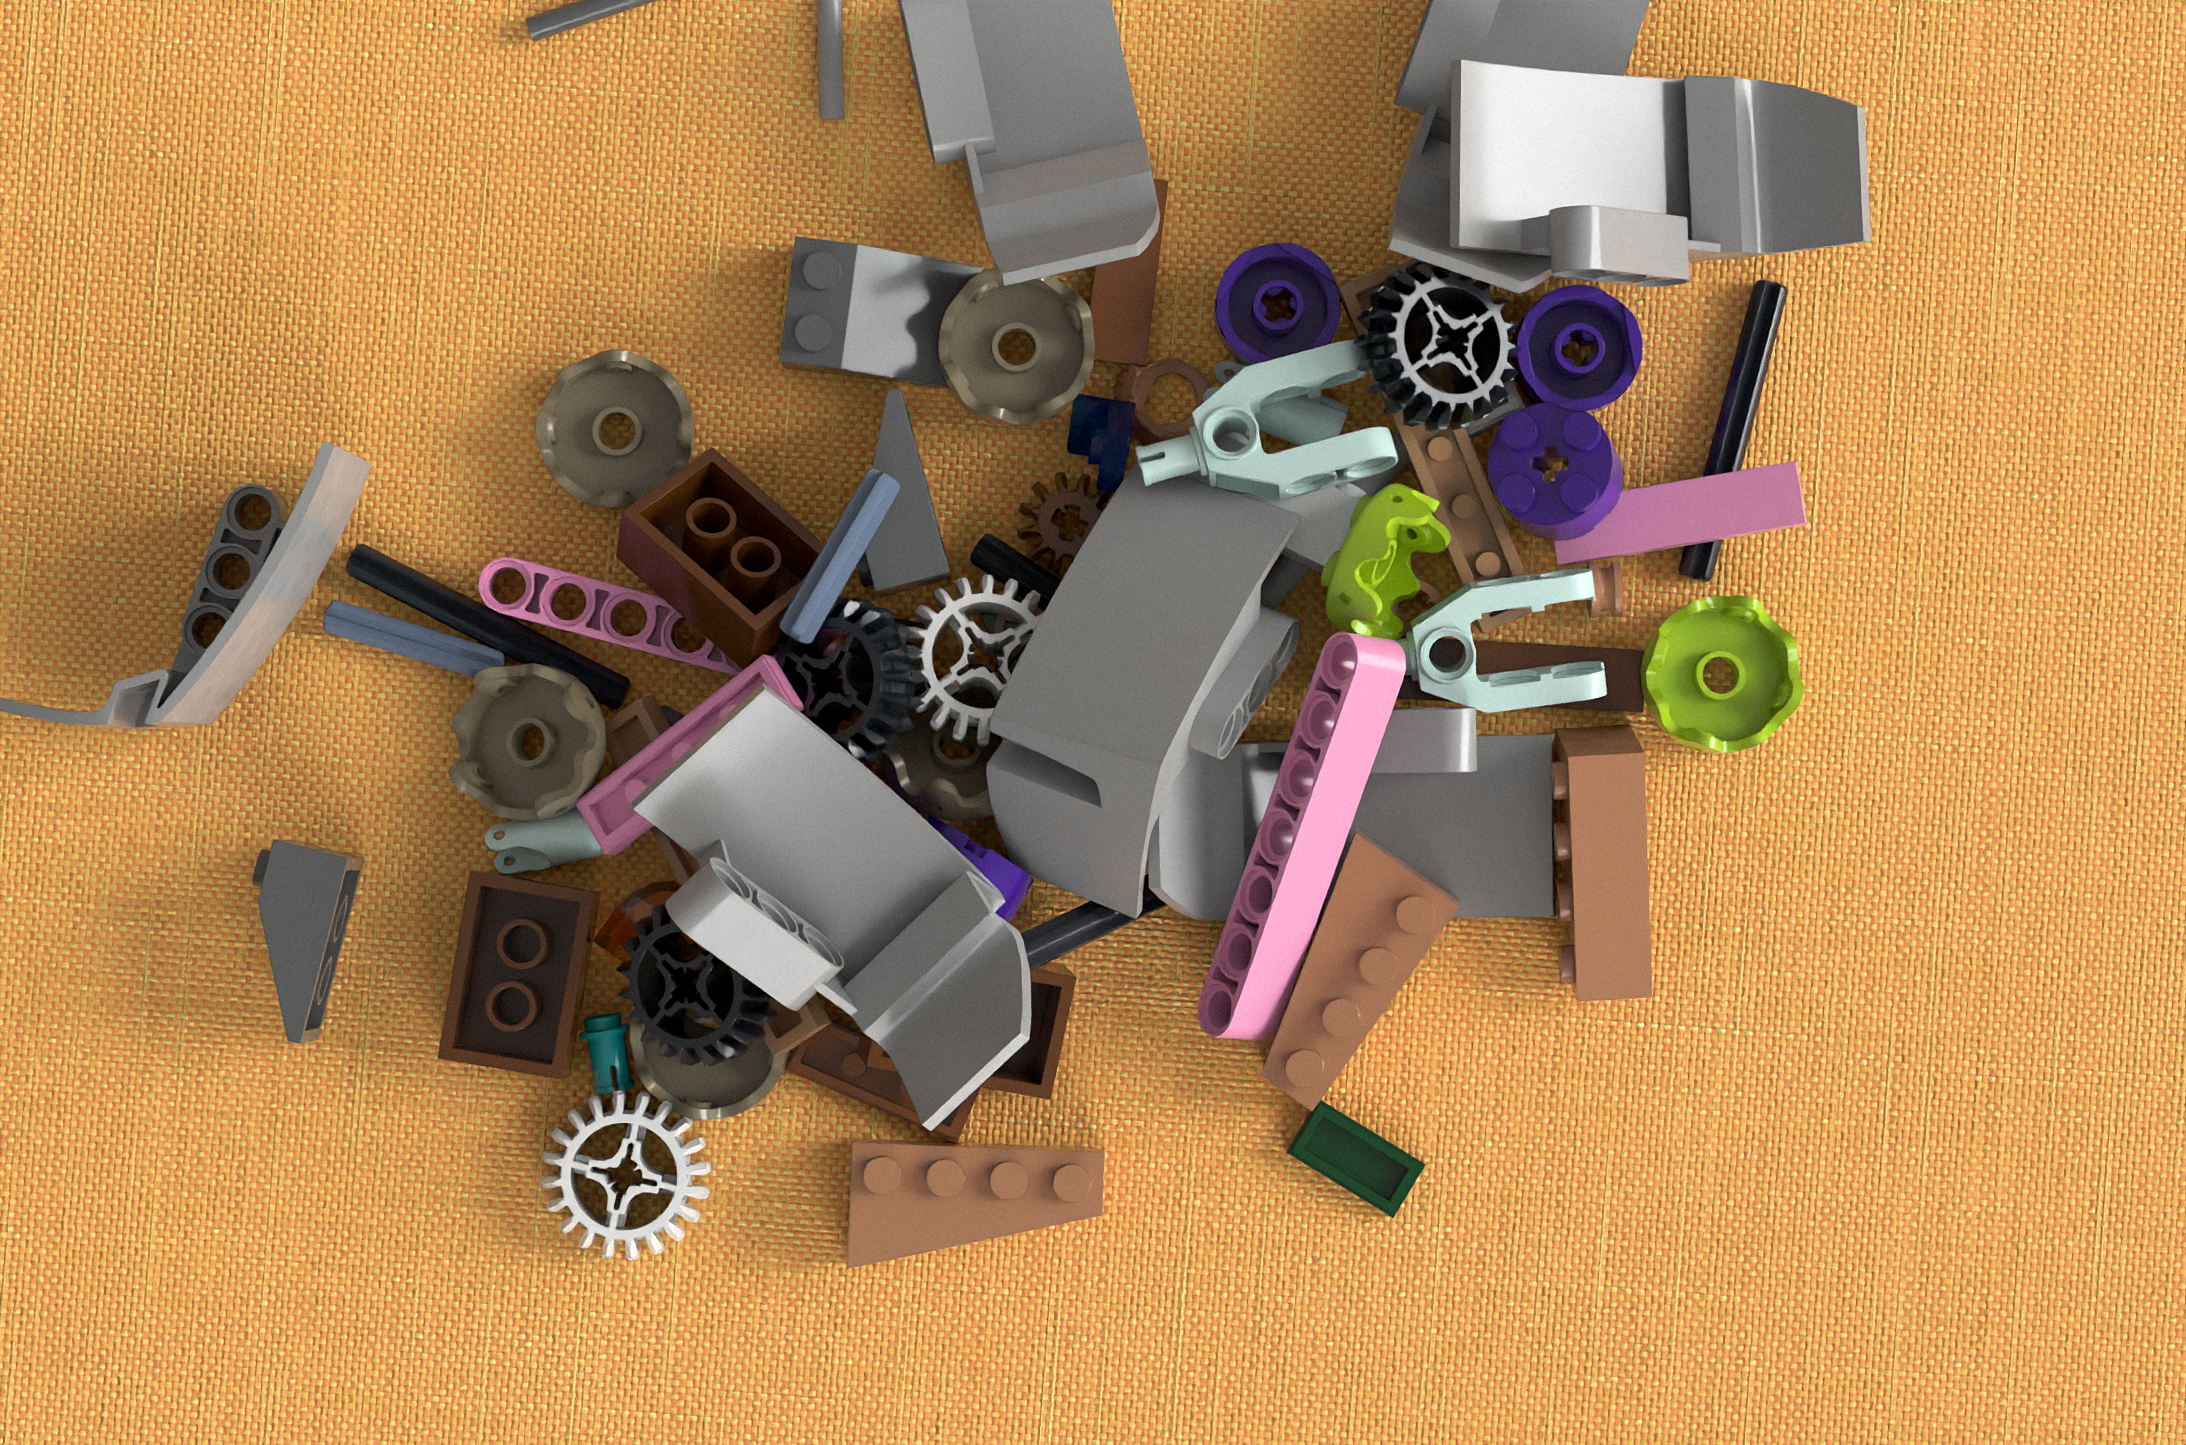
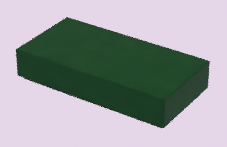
M1320 1100L1313 1111L1309 1112L1286 1150L1291 1156L1394 1218L1426 1165Z

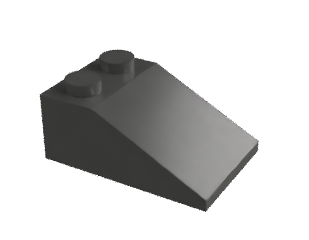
M795 236L779 362L783 368L949 389L939 361L938 343L942 320L946 310L970 279L984 271V268L859 244Z
M900 388L889 390L887 392L872 468L880 470L895 479L900 484V491L856 565L861 584L864 587L874 585L875 591L880 598L953 579L904 396Z
M273 839L271 851L262 849L258 856L253 874V886L261 887L258 906L287 1041L301 1044L319 1039L365 858L295 840Z

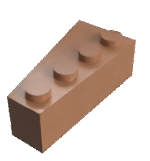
M1630 725L1555 729L1557 762H1552L1551 777L1554 800H1560L1561 823H1554V849L1556 861H1563L1565 883L1556 885V907L1558 921L1567 922L1568 945L1558 946L1561 983L1570 982L1577 1002L1651 998L1652 967L1644 751Z
M1356 829L1261 1072V1076L1310 1111L1315 1109L1459 908V900L1359 829Z
M855 1138L852 1142L847 1269L1102 1216L1105 1148Z

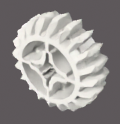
M984 575L982 577V593L979 594L971 593L970 583L967 578L958 579L957 592L960 599L953 601L948 592L943 588L937 589L934 592L936 604L941 609L938 614L924 605H919L916 609L917 618L928 628L924 630L918 627H906L912 630L907 641L919 646L920 651L923 652L912 663V667L920 668L919 671L927 677L920 683L914 684L913 690L924 687L926 689L925 692L918 696L925 704L914 708L915 711L920 713L936 705L939 709L933 714L930 726L938 731L944 727L951 717L957 721L953 728L952 737L957 742H962L965 738L968 725L978 727L977 742L979 746H987L989 743V723L995 708L981 709L970 707L955 700L951 695L957 691L962 693L972 687H983L988 689L999 700L1011 676L1008 670L1009 662L1021 653L1022 647L1027 645L1045 612L1043 611L1036 617L1032 613L1040 601V594L1034 590L1027 594L1022 603L1014 600L1018 589V582L1016 580L1009 579L1007 581L1003 595L993 594L994 580L992 575ZM978 613L997 614L1011 619L1019 626L1014 630L1010 627L999 634H988L976 626L973 620L969 621L967 616ZM950 626L957 636V642L963 651V655L950 668L949 674L937 680L932 665V656L939 638ZM972 644L977 649L981 648L987 655L995 651L998 653L1002 651V657H997L996 668L999 669L998 678L994 672L990 673L984 666L968 671L969 664H974L975 653L972 652Z
M616 1090L612 1098L614 1110L607 1111L602 1098L596 1095L589 1099V1107L594 1116L590 1121L577 1108L572 1109L567 1114L570 1122L578 1130L575 1134L560 1127L554 1129L551 1136L556 1142L564 1145L566 1149L564 1153L558 1151L544 1152L542 1160L545 1163L561 1167L560 1174L544 1176L541 1179V1186L548 1189L561 1186L563 1196L554 1198L546 1206L549 1212H557L565 1206H568L573 1215L564 1220L559 1226L564 1234L572 1231L579 1223L587 1228L580 1238L579 1247L584 1250L588 1249L594 1243L597 1235L605 1238L602 1246V1256L604 1258H612L617 1250L618 1241H625L627 1258L629 1260H636L641 1250L639 1239L645 1238L649 1249L656 1255L664 1250L663 1240L659 1231L664 1229L675 1241H680L685 1236L683 1227L675 1220L678 1215L691 1222L699 1220L701 1212L696 1207L687 1203V1199L689 1196L697 1199H706L709 1196L710 1188L702 1184L692 1183L693 1175L707 1174L712 1170L711 1163L707 1161L691 1162L690 1154L706 1146L703 1137L695 1138L685 1144L680 1136L681 1133L688 1130L693 1124L691 1118L684 1117L672 1127L665 1121L673 1111V1105L670 1102L664 1101L654 1115L648 1112L651 1102V1094L649 1092H640L636 1099L635 1109H628L625 1090ZM616 1123H628L626 1136L623 1138L621 1147L615 1156L591 1157L580 1154L586 1141L600 1128ZM647 1128L661 1137L669 1147L676 1163L677 1176L666 1174L667 1172L652 1167L645 1156ZM632 1144H634L631 1160L638 1164L634 1170L641 1169L642 1178L655 1180L656 1182L649 1180L634 1182L622 1196L621 1204L619 1205L622 1190L615 1185L619 1179L612 1181L610 1171L598 1168L619 1167L624 1163L626 1157L630 1155ZM576 1173L586 1175V1178L600 1182L606 1189L608 1195L606 1209L608 1214L606 1220L596 1215L583 1200L578 1189ZM642 1192L658 1194L661 1192L674 1195L667 1209L658 1218L641 1225L625 1226L627 1213L630 1211L631 1204L637 1194Z

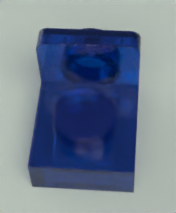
M1079 394L1073 401L1067 451L1075 455L1088 456V464L1100 466L1096 490L1116 492L1125 477L1137 403Z

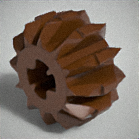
M1064 472L1055 474V485L1058 494L1051 496L1043 484L1040 482L1035 483L1032 486V491L1044 504L1042 509L1029 503H1021L1018 509L1019 513L1024 517L1038 520V525L1019 528L1017 530L1018 539L1030 540L1040 537L1042 540L1029 551L1027 558L1037 562L1050 550L1054 555L1049 563L1048 571L1055 576L1061 571L1063 557L1071 558L1073 562L1102 512L1099 513L1097 508L1106 503L1112 496L1111 490L1108 487H1104L1091 499L1086 497L1085 495L1091 483V476L1085 473L1081 474L1078 479L1076 492H1068L1067 477ZM1068 508L1078 510L1080 512L1079 522L1087 526L1085 534L1079 538L1074 533V541L1071 542L1061 540L1059 538V527L1052 524L1055 515L1060 512L1065 517V509Z

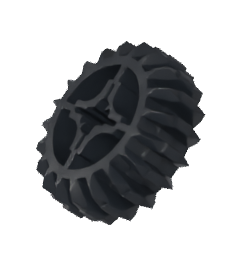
M1416 262L1407 266L1403 272L1399 270L1389 274L1385 278L1386 280L1383 281L1384 286L1373 290L1367 297L1372 308L1362 311L1361 315L1357 318L1368 330L1367 333L1359 335L1353 343L1367 350L1368 359L1361 361L1357 370L1363 372L1372 371L1375 378L1367 393L1378 395L1384 392L1387 395L1383 412L1394 414L1403 410V425L1414 427L1424 424L1426 431L1438 432L1446 428L1458 430L1469 426V422H1472V420L1477 421L1486 418L1493 411L1491 405L1502 402L1509 395L1503 384L1512 381L1518 374L1507 361V359L1517 356V353L1522 349L1508 342L1507 333L1512 332L1518 323L1510 320L1504 321L1500 313L1508 299L1498 297L1491 300L1488 296L1491 284L1480 280L1473 282L1471 277L1433 264L1428 265L1427 262ZM1431 301L1437 302L1439 305L1434 306ZM1441 305L1450 310L1457 319L1448 316ZM1448 335L1444 341L1438 344L1439 352L1427 358V355L1437 348L1436 340ZM1420 372L1426 375L1435 387L1441 385L1445 392L1428 385L1417 373Z
M838 597L813 642L804 644L791 637L777 640L774 644L779 653L775 660L805 707L800 712L859 762L872 764L881 760V750L892 751L894 748L900 747L896 731L907 732L915 728L907 712L909 707L918 708L925 704L917 695H913L914 684L920 683L927 677L921 671H914L912 663L923 652L918 650L916 646L905 645L912 630L906 628L903 624L894 623L895 614L891 613L887 608L875 607V604L866 599L854 598L849 600L845 597ZM850 633L844 645L837 644L830 656L823 655L825 649L834 640ZM856 709L864 711L862 716L852 726L842 732H836L842 720L849 721Z
M665 903L655 906L654 910H651L652 916L641 918L637 924L633 925L638 936L628 938L626 943L622 945V948L632 959L622 962L616 969V971L629 978V986L622 988L617 996L625 999L631 998L635 1007L634 1010H631L626 1020L632 1022L642 1020L645 1028L640 1041L651 1043L659 1040V1056L670 1058L679 1055L681 1065L692 1066L702 1062L704 1066H715L725 1062L726 1058L732 1060L745 1055L746 1051L749 1050V1046L761 1042L767 1035L763 1026L774 1022L775 1018L779 1016L778 1012L769 1003L776 999L711 952L703 950L697 943L689 944L682 936L684 932L668 914ZM694 1009L704 1018L711 1016L719 1027L710 1028L703 1026L689 1018L686 1013Z

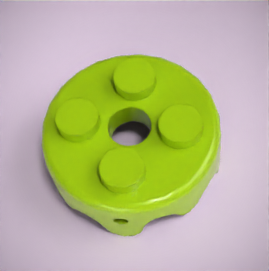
M1400 483L1387 485L1373 497L1366 494L1359 500L1350 519L1351 529L1340 551H1335L1329 557L1321 575V585L1327 587L1325 604L1326 615L1330 624L1347 633L1387 638L1395 641L1402 637L1403 623L1391 610L1398 602L1409 599L1419 592L1420 582L1413 574L1410 566L1412 554L1417 550L1438 553L1445 550L1451 542L1449 530L1432 515L1439 506V501Z
M1748 596L1707 597L1682 606L1662 621L1652 633L1644 650L1640 670L1641 685L1649 712L1659 727L1674 741L1695 751L1709 754H1726L1757 746L1765 742L1795 712L1803 697L1804 685L1800 679L1798 649L1794 637L1766 613L1764 605L1760 601ZM1710 659H1720L1726 662L1733 672L1732 686L1724 694L1711 691L1703 681V669Z

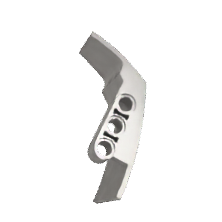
M897 0L934 165L962 160L975 216L989 255L1004 286L1139 256L1158 232L1161 216L1145 138L1143 139L1111 0Z
M1429 0L1394 99L1395 105L1418 112L1419 116L1399 177L1390 224L1388 249L1515 293L1530 290L1548 280L1552 275L1551 256L1450 247L1451 62L1463 59L1526 68L1624 76L1650 0Z
M1463 59L1451 62L1450 247L1551 256V272L1556 277L1643 287H1662L1690 282L1689 262L1774 255L1871 242L1865 107L1800 86L1738 77L1684 76V79L1545 70Z
M322 441L311 473L291 515L289 514L287 503L281 495L262 485L247 484L239 486L230 493L224 504L183 618L181 628L183 639L172 670L163 668L116 681L107 703L99 710L93 712L68 711L28 701L1 697L0 711L58 723L126 730L185 728L212 724L263 663L307 599L352 515L372 463L340 447ZM264 497L271 507V519L262 529L250 531L243 522V509L253 498ZM243 556L249 563V579L241 588L230 590L222 581V567L231 557ZM220 614L227 622L210 646L206 647L200 636L201 626L208 617Z
M1138 461L1135 462L1067 570L1018 660L990 718L989 731L1004 737V740L987 763L986 777L990 804L1004 846L1014 865L1030 876L1137 919L1142 911L1150 835L1155 821L1167 804L1174 780L1194 750L1220 760L1229 754L1294 653L1300 635V620L1260 605L1261 584L1300 524V514L1184 476L1155 482L1145 487L1142 470L1139 468Z
M764 683L759 685L631 802L634 811L698 859L700 869L665 902L667 912L674 923L695 942L789 1009L799 1010L819 992L851 1015L863 1033L872 1038L888 1053L905 1084L921 1124L928 1130L932 1131L1029 1040L1031 1026L1030 968L1020 932L995 913L1005 903L1001 892L948 840L875 774Z
M1476 707L1393 708L1317 921L1322 919L1356 829L1365 833L1459 900V908L1451 918L1555 917V800L1551 777L1552 762H1555L1554 734L1476 735ZM1297 710V720L1301 710ZM1290 740L1237 741L1229 754L1222 760L1198 750L1193 751L1174 780L1167 804L1155 821L1148 846L1149 889L1160 900L1180 914L1199 921H1227Z

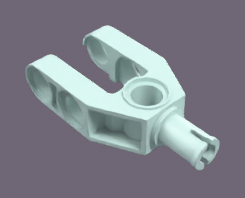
M1345 340L1244 367L1192 412L1193 427H1189L1188 435L1143 447H1135L1145 487L1155 482L1200 471L1201 476L1207 475L1210 486L1234 493L1281 501L1373 476L1392 468L1399 459L1391 432L1386 427L1366 428L1273 454H1267L1261 447L1259 425L1254 417V414L1261 412L1260 406L1308 394L1309 399L1320 397L1321 390L1345 384L1364 376L1368 372L1357 370V367L1361 361L1368 359L1366 350L1354 345L1355 340ZM1231 432L1242 434L1248 439L1247 445L1237 452L1223 451L1215 443L1220 436Z
M1568 569L1468 582L1410 621L1411 631L1406 632V638L1397 640L1403 648L1406 658L1404 676L1411 675L1412 681H1418L1421 691L1468 707H1476L1477 710L1486 713L1583 701L1607 695L1604 662L1601 661L1575 662L1478 675L1476 674V649L1470 630L1471 623L1474 620L1482 619L1481 614L1492 611L1528 608L1532 612L1545 611L1544 606L1574 600L1596 601L1592 569ZM1444 636H1453L1464 645V653L1460 661L1449 667H1440L1429 658L1432 644L1438 638Z

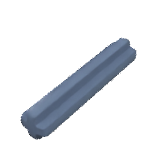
M873 468L866 471L779 622V628L787 636L804 644L813 642L900 491V484L891 476Z
M331 601L324 616L323 630L327 633L474 677L475 674L485 668L505 665L506 655L500 650L341 601Z

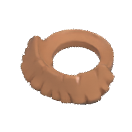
M1161 359L1147 367L1130 364L1127 367V371L1124 370L1121 373L1122 376H1118L1117 383L1113 387V402L1115 407H1118L1116 410L1117 414L1124 421L1125 428L1128 431L1134 432L1133 436L1137 440L1140 439L1143 446L1188 435L1189 427H1193L1192 414L1182 422L1166 423L1164 425H1158L1148 416L1144 409V402L1147 399L1149 387L1155 379L1167 374L1178 375L1186 379L1195 391V409L1204 403L1203 395L1210 388L1207 380L1196 367L1179 359Z

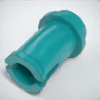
M619 1012L584 1018L585 1030L579 1034L580 1039H587L595 1084L593 1087L594 1094L614 1092L610 1066H612L615 1088H619V1090L633 1088L634 1081L631 1078L624 1033L629 1031V1024H622L621 1013Z

